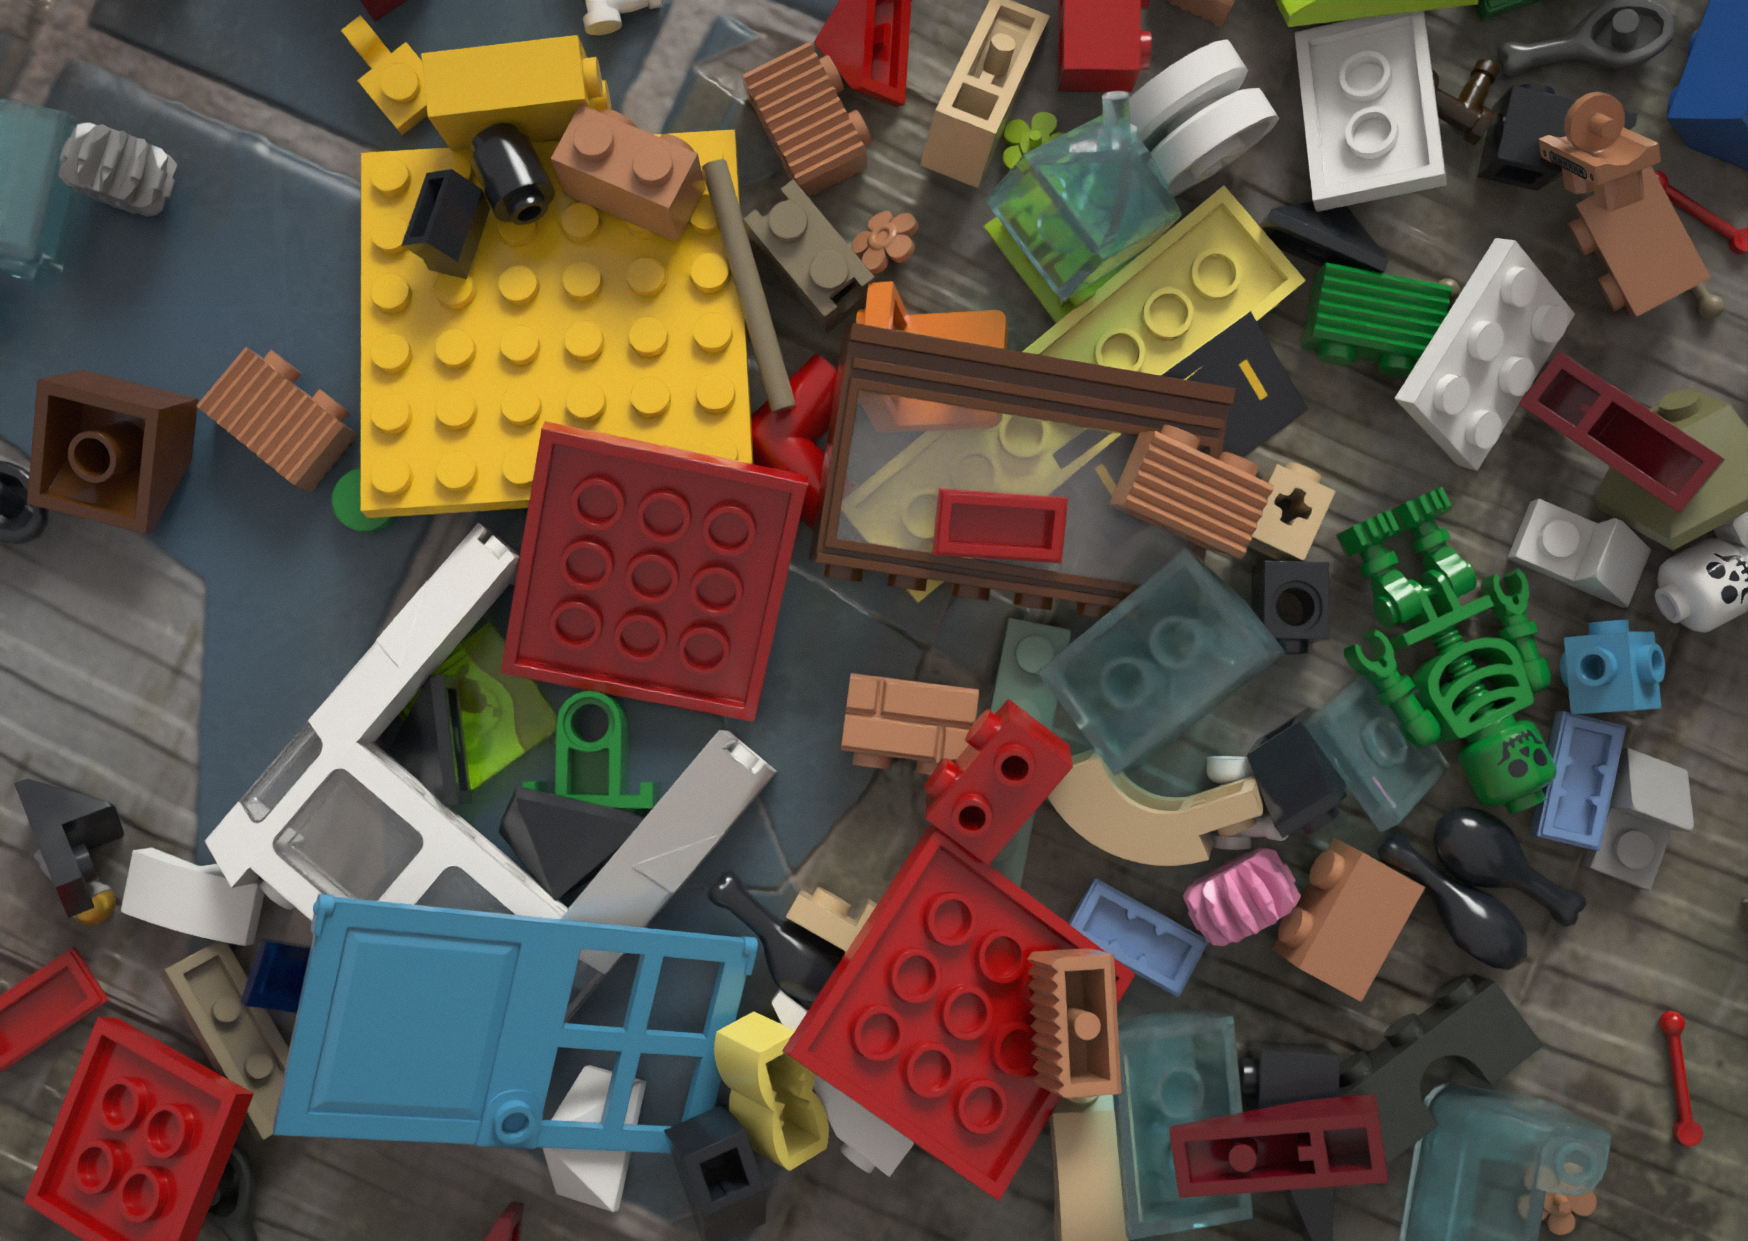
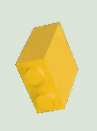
M578 35L421 53L428 118L451 151L470 149L473 138L479 132L500 123L515 125L520 133L529 137L531 142L559 141L580 104L601 113L605 109L612 110L608 84L606 80L601 78L597 57L587 58Z

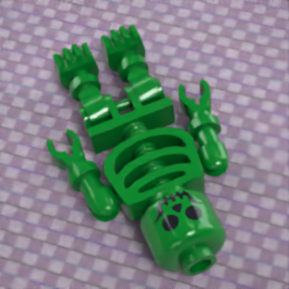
M1442 486L1336 534L1346 558L1359 553L1364 563L1358 568L1363 578L1368 576L1371 578L1370 585L1374 598L1372 606L1380 624L1386 628H1392L1408 621L1411 629L1390 639L1376 629L1365 633L1363 640L1371 645L1374 652L1372 661L1363 655L1361 645L1357 644L1344 648V657L1357 674L1363 675L1370 683L1376 685L1379 691L1375 694V697L1382 707L1386 705L1391 707L1401 722L1398 728L1412 745L1425 747L1435 744L1437 741L1445 743L1465 737L1467 743L1459 749L1457 757L1476 799L1484 806L1505 804L1508 813L1513 814L1543 802L1546 797L1542 788L1550 784L1557 774L1556 765L1537 726L1528 720L1515 721L1513 713L1534 703L1533 694L1541 692L1548 687L1551 681V674L1546 657L1540 658L1533 637L1534 634L1539 633L1536 621H1528L1527 599L1530 594L1527 578L1519 568L1505 573L1503 577L1509 587L1508 596L1500 588V577L1493 574L1483 578L1481 581L1482 597L1460 605L1458 597L1475 590L1477 579L1471 565L1461 559L1452 547L1447 546L1445 541L1451 539L1446 527L1439 529L1434 519L1449 512L1452 507ZM1411 529L1416 541L1410 544L1415 554L1422 552L1424 556L1422 564L1425 572L1420 577V584L1413 579L1407 580L1403 573L1395 569L1394 564L1398 563L1399 560L1394 551L1387 553L1383 541ZM1488 608L1492 609L1494 615L1502 622L1503 629L1497 631L1499 638H1479L1466 643L1460 641L1462 636L1458 635L1459 630L1455 629L1457 623ZM1427 637H1433L1431 642L1436 643L1434 648L1436 650L1439 649L1438 653L1423 662L1412 679L1408 674L1401 676L1397 671L1394 651L1410 646ZM1471 654L1481 656L1490 665L1476 669V665H1472L1473 659H1469ZM1447 667L1446 673H1450V680L1439 686L1441 674ZM1481 681H1493L1498 689L1488 692L1487 689H1484L1485 684L1481 683ZM1457 696L1462 698L1461 702L1452 707Z

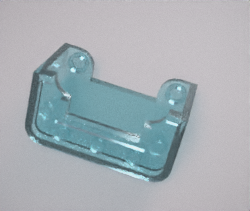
M1443 1084L1434 1088L1425 1097L1423 1102L1439 1125L1415 1143L1399 1241H1538L1546 1192L1576 1196L1593 1190L1602 1180L1607 1167L1612 1132L1552 1101L1462 1084Z

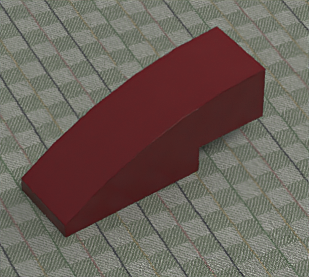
M1560 351L1519 402V405L1680 514H1682L1725 461L1723 457Z

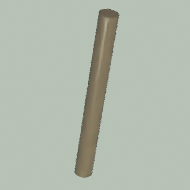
M723 159L714 160L704 164L702 171L772 413L788 411L795 408L796 403L727 161Z

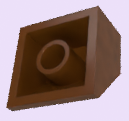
M77 370L38 379L27 504L142 534L153 532L192 460L198 409L196 405L199 399L86 370Z

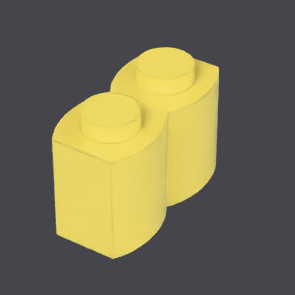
M752 1012L716 1031L714 1042L715 1062L722 1080L731 1089L729 1111L745 1128L752 1150L791 1171L827 1149L829 1138L828 1118L821 1100L812 1091L815 1074L782 1052L795 1030L756 1012Z

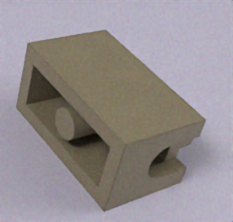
M792 179L781 188L782 200L772 208L770 213L762 217L755 209L743 220L749 242L822 330L828 334L866 303L868 283L875 282V277ZM850 285L852 289L836 303L831 300L846 286Z

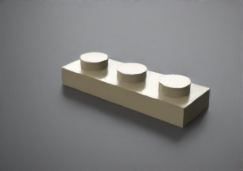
M216 941L164 969L160 976L216 1073L254 1093L244 1121L256 1142L259 1143L273 1134L272 1128L289 1048L228 943Z

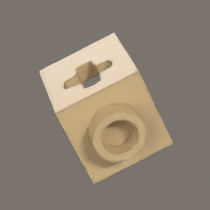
M1287 462L1285 467L1276 464L1266 471L1261 480L1273 485V492L1268 497V504L1263 509L1262 517L1257 522V529L1252 534V541L1247 547L1275 561H1304L1336 491L1320 484L1322 476L1306 466L1293 462ZM1288 498L1292 501L1290 512L1298 517L1285 524L1280 520L1283 510L1274 504Z

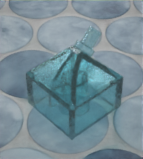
M1112 91L1103 94V115L1024 154L985 199L986 203L1061 302L1066 301L1133 261L1182 216L1159 167L1149 150L1138 139L1137 127L1130 124L1129 93L1125 91Z

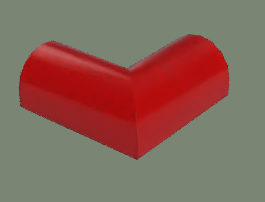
M817 353L789 378L796 403L795 408L780 413H772L769 402L766 400L751 415L753 464L808 475V485L800 519L812 531L814 529L825 452L816 442L829 430L838 372ZM847 475L842 500L858 488Z

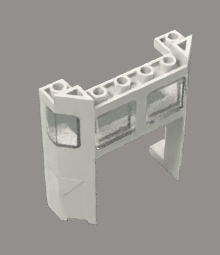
M478 522L207 837L205 843L231 888L253 884L260 876L264 880L260 887L272 901L288 910L296 907L311 921L314 914L313 905L317 900L318 894H328L342 898L647 928L673 895L685 884L727 834L731 826L777 771L730 731L719 730L573 904L567 908L559 900L554 901L542 885L453 809L445 807L419 780L374 743L425 684L428 677L437 670L509 584L515 585L520 554L491 529ZM580 950L564 1023L568 1022L625 953Z

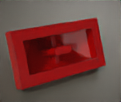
M839 0L814 40L815 45L825 56L829 55L839 74L853 90L894 107L905 105L912 0Z

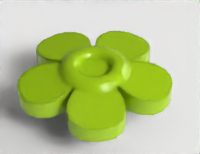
M1048 112L1035 114L1031 121V129L1023 120H1012L1006 125L1003 132L1005 142L1011 146L1003 152V163L1012 173H1021L1030 164V174L1034 179H1049L1056 173L1055 160H1064L1071 155L1073 149L1072 138L1068 133H1056L1058 121L1053 114Z

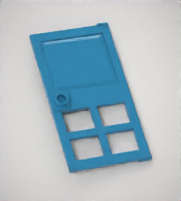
M318 894L317 900L313 905L314 914L311 923L313 939L273 1123V1134L283 1136L476 1144V1146L530 1149L541 1147L671 1154L664 1130L671 1126L624 1124L640 1054L697 1057L681 1122L713 1109L722 1079L718 1072L714 1055L716 1031L736 1021L746 976L752 974L758 949L757 939L746 936L731 937ZM581 949L640 954L623 1028L564 1023ZM663 957L720 962L703 1034L647 1029ZM558 1047L617 1051L600 1123L542 1120Z

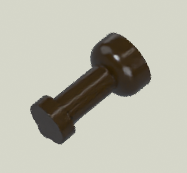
M1480 59L1476 62L1471 71V78L1463 87L1458 98L1438 88L1439 76L1432 69L1438 118L1464 132L1463 140L1474 146L1483 137L1495 116V111L1482 106L1488 95L1490 85L1494 83L1500 71L1498 65L1488 59Z

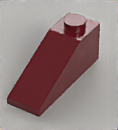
M1376 1094L1304 1100L1174 1125L1169 1128L1179 1198L1389 1183Z

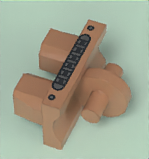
M1592 92L1577 99L1569 108L1564 121L1565 137L1559 138L1547 135L1538 139L1542 158L1562 167L1565 189L1574 194L1594 191L1596 205L1606 211H1614L1645 198L1642 169L1661 162L1660 146L1658 142L1624 128L1625 112L1622 103L1614 96L1602 92Z

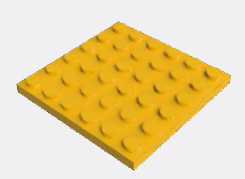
M735 129L670 133V135L684 140L698 153L701 170L702 166L708 162L720 159L727 161L740 207L738 150ZM560 140L532 142L554 188V198L548 205L547 212L540 219L526 225H516L513 222L500 221L495 217L492 209H490L468 277L464 279L428 270L422 258L401 245L426 173L453 169L482 189L470 163L473 154L471 149L451 151L448 147L361 153V512L367 518L528 508L540 433L545 421L753 464L747 326L703 171L702 175L706 190L677 243L564 195L551 161V157Z

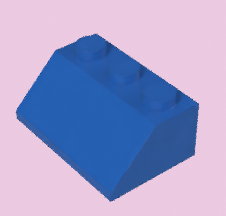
M1709 0L1701 26L1690 38L1688 61L1679 86H1676L1670 93L1667 105V119L1690 149L1748 170V0Z

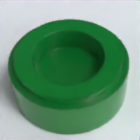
M361 468L346 473L337 482L332 494V506L337 518L345 526L361 533H376L386 529L395 521L396 517L367 518L361 512Z

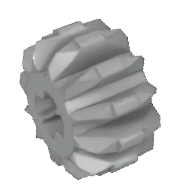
M89 122L77 124L71 137L65 142L60 156L62 162L58 176L65 185L72 187L75 192L91 197L92 200L100 201L113 208H119L132 214L138 213L146 217L158 215V213L162 212L167 199L171 198L176 183L174 177L178 164L162 148L147 143L145 139L136 138L124 131H117L103 124L95 125Z

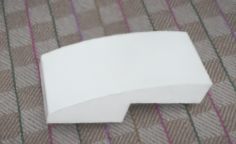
M155 848L137 849L132 852L121 912L190 935L242 946L252 945L255 941L264 898V892L260 887L263 881L257 879L253 884L231 888L218 864L198 866Z

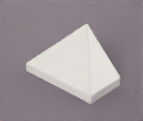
M591 1065L584 1066L551 1120L600 1123L612 1071ZM634 1079L624 1124H638L647 1081ZM543 1148L557 1195L611 1212L619 1210L631 1152Z

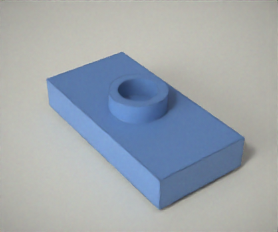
M1566 711L1555 712L1548 751L1556 765L1557 774L1550 784L1542 788L1546 799L1535 805L1530 836L1600 851L1626 726L1571 714Z
M1092 877L1068 922L1069 925L1105 952L1114 953V958L1136 975L1178 998L1208 944L1204 937L1095 877Z

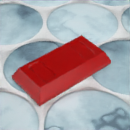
M938 488L932 555L1062 563L1069 498Z
M76 947L70 948L0 995V1073L109 1001Z

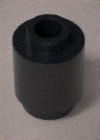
M509 123L492 125L479 132L470 144V149L473 153L470 163L495 217L500 221L513 222L516 225H526L540 219L547 212L548 205L552 202L555 191L529 137L520 133L515 125Z

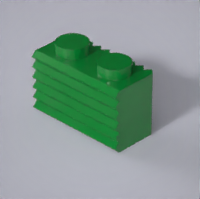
M1326 262L1313 277L1301 348L1316 351V359L1324 363L1352 365L1355 363V359H1362L1366 362L1378 363V371L1383 374L1395 377H1408L1447 316L1452 287Z

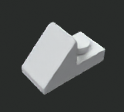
M1536 499L1531 501L1507 559L1621 608H1627L1651 549L1622 520L1613 518L1596 523L1542 499Z

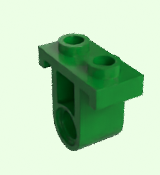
M585 691L576 693L564 702L559 710L556 722L555 793L549 794L644 815V808L653 809L660 801V781L640 782V794H629L630 723L628 712L619 700L608 694ZM598 705L608 715L609 727L603 738L596 742H590L582 736L579 730V719L584 710ZM524 781L523 788L547 793V781Z

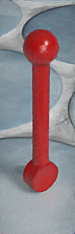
M1654 171L1671 202L1727 238L1729 248L1733 253L1737 255L1748 253V228L1736 229L1668 184V176L1664 172Z
M1667 1011L1659 1017L1658 1025L1661 1031L1667 1035L1679 1118L1672 1127V1134L1678 1142L1685 1146L1693 1147L1701 1142L1703 1131L1701 1126L1692 1119L1680 1035L1685 1030L1686 1022L1680 1013Z

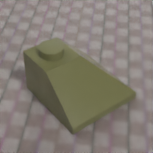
M1692 388L1671 392L1662 397L1657 405L1650 408V410L1725 459L1682 514L1611 467H1609L1594 498L1598 510L1613 518L1622 520L1627 526L1671 550L1685 545L1748 511V427L1730 404Z

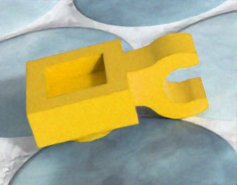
M359 15L341 30L352 47L371 68L370 71L357 81L403 136L428 116L422 61L407 42L391 53L363 17Z

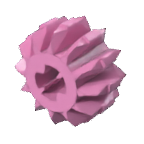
M1257 848L1249 853L1244 852L1232 860H1227L1222 865L1209 870L1204 876L1195 879L1193 884L1186 889L1183 899L1189 909L1188 915L1195 928L1202 932L1207 942L1216 946H1225L1231 942L1238 943L1245 937L1252 934L1256 935L1260 930L1276 924L1278 919L1291 913L1301 895L1294 884L1296 881L1287 863L1282 862L1276 850Z

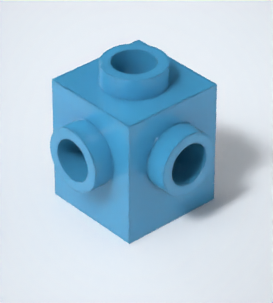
M1614 620L1587 623L1588 635L1564 637L1565 652L1560 660V673L1564 685L1569 689L1571 714L1661 709L1659 682L1663 680L1665 675V659L1661 647L1655 643L1654 632H1630L1629 620Z

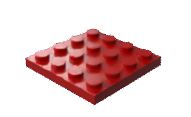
M545 421L540 433L500 673L755 722L808 485V475Z
M929 825L782 1052L984 1193L999 1201L1062 1098L1039 1087L1033 1081L1039 1073L1033 1068L1038 1059L1032 1054L1037 1045L1031 1039L1037 1032L1030 1027L1036 1018L1030 1014L1035 1005L1029 1000L1034 991L1028 985L1034 978L1027 973L1033 966L1027 958L1032 952L1083 948L1104 950L991 865L985 864L936 826ZM1114 958L1118 1005L1136 974Z

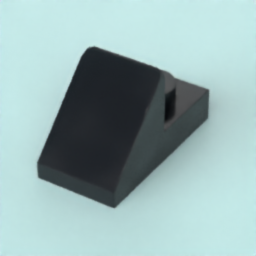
M31 779L14 783L68 918L95 908L86 884L99 878L88 851L124 836V830L116 807L105 800Z

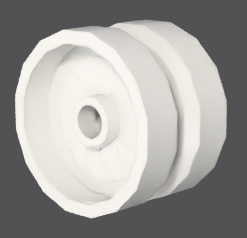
M1228 39L1206 45L1175 62L1148 81L1114 114L1111 125L1127 150L1132 153L1151 151L1141 172L1157 197L1162 200L1174 197L1222 170L1258 143L1273 129L1279 120L1278 115L1259 88L1239 90L1248 69Z

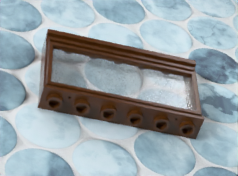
M851 323L844 328L809 560L825 564L823 576L862 582L863 571L870 570L889 573L887 586L926 591L927 580L930 579L952 583L950 595L989 601L990 590L996 589L1015 592L1013 604L1030 608L1052 610L1053 598L1077 602L1075 614L1113 620L1115 608L1138 611L1136 623L1175 629L1176 617L1198 620L1199 610L1196 609L1206 549L1124 513L1119 509L1113 508L1109 505V502L1140 432L1157 431L1160 433L1163 425L1177 427L1195 435L1201 440L1197 448L1198 451L1219 460L1223 451L1229 408L1234 403L1236 388ZM938 488L1068 497L1062 563L932 555Z

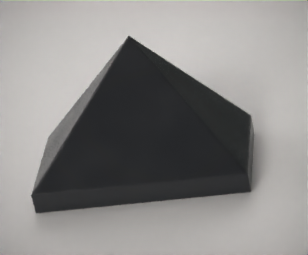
M1313 201L1274 208L1269 211L1259 225L1280 250L1319 267H1322L1327 262L1383 273L1389 261L1347 206L1317 212Z
M438 674L428 677L389 751L445 807L473 802L457 676Z
M517 786L500 820L498 833L548 894L556 901L595 878L643 821L644 815Z

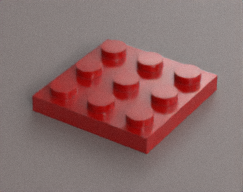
M97 1017L23 1203L84 1241H196L254 1093L117 1017Z

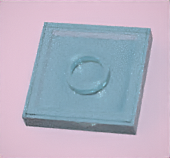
M1356 674L1303 725L1378 830L1383 832L1398 825L1450 766L1435 744L1425 747L1412 745L1398 728L1401 722L1389 705L1382 707L1375 697V694L1379 691L1376 685L1370 683L1363 675Z

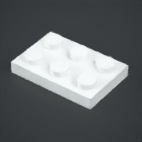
M1418 11L1345 20L1295 32L1312 199L1316 211L1319 212L1446 186L1447 180L1425 12Z
M1495 238L1394 399L1458 466L1478 471L1489 451L1499 439L1501 432L1518 407L1519 402L1531 388L1537 374L1557 342L1564 335L1575 313L1517 241Z

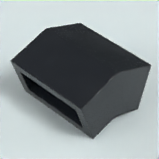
M453 169L426 173L401 246L422 258L428 270L467 279L491 209L483 190Z

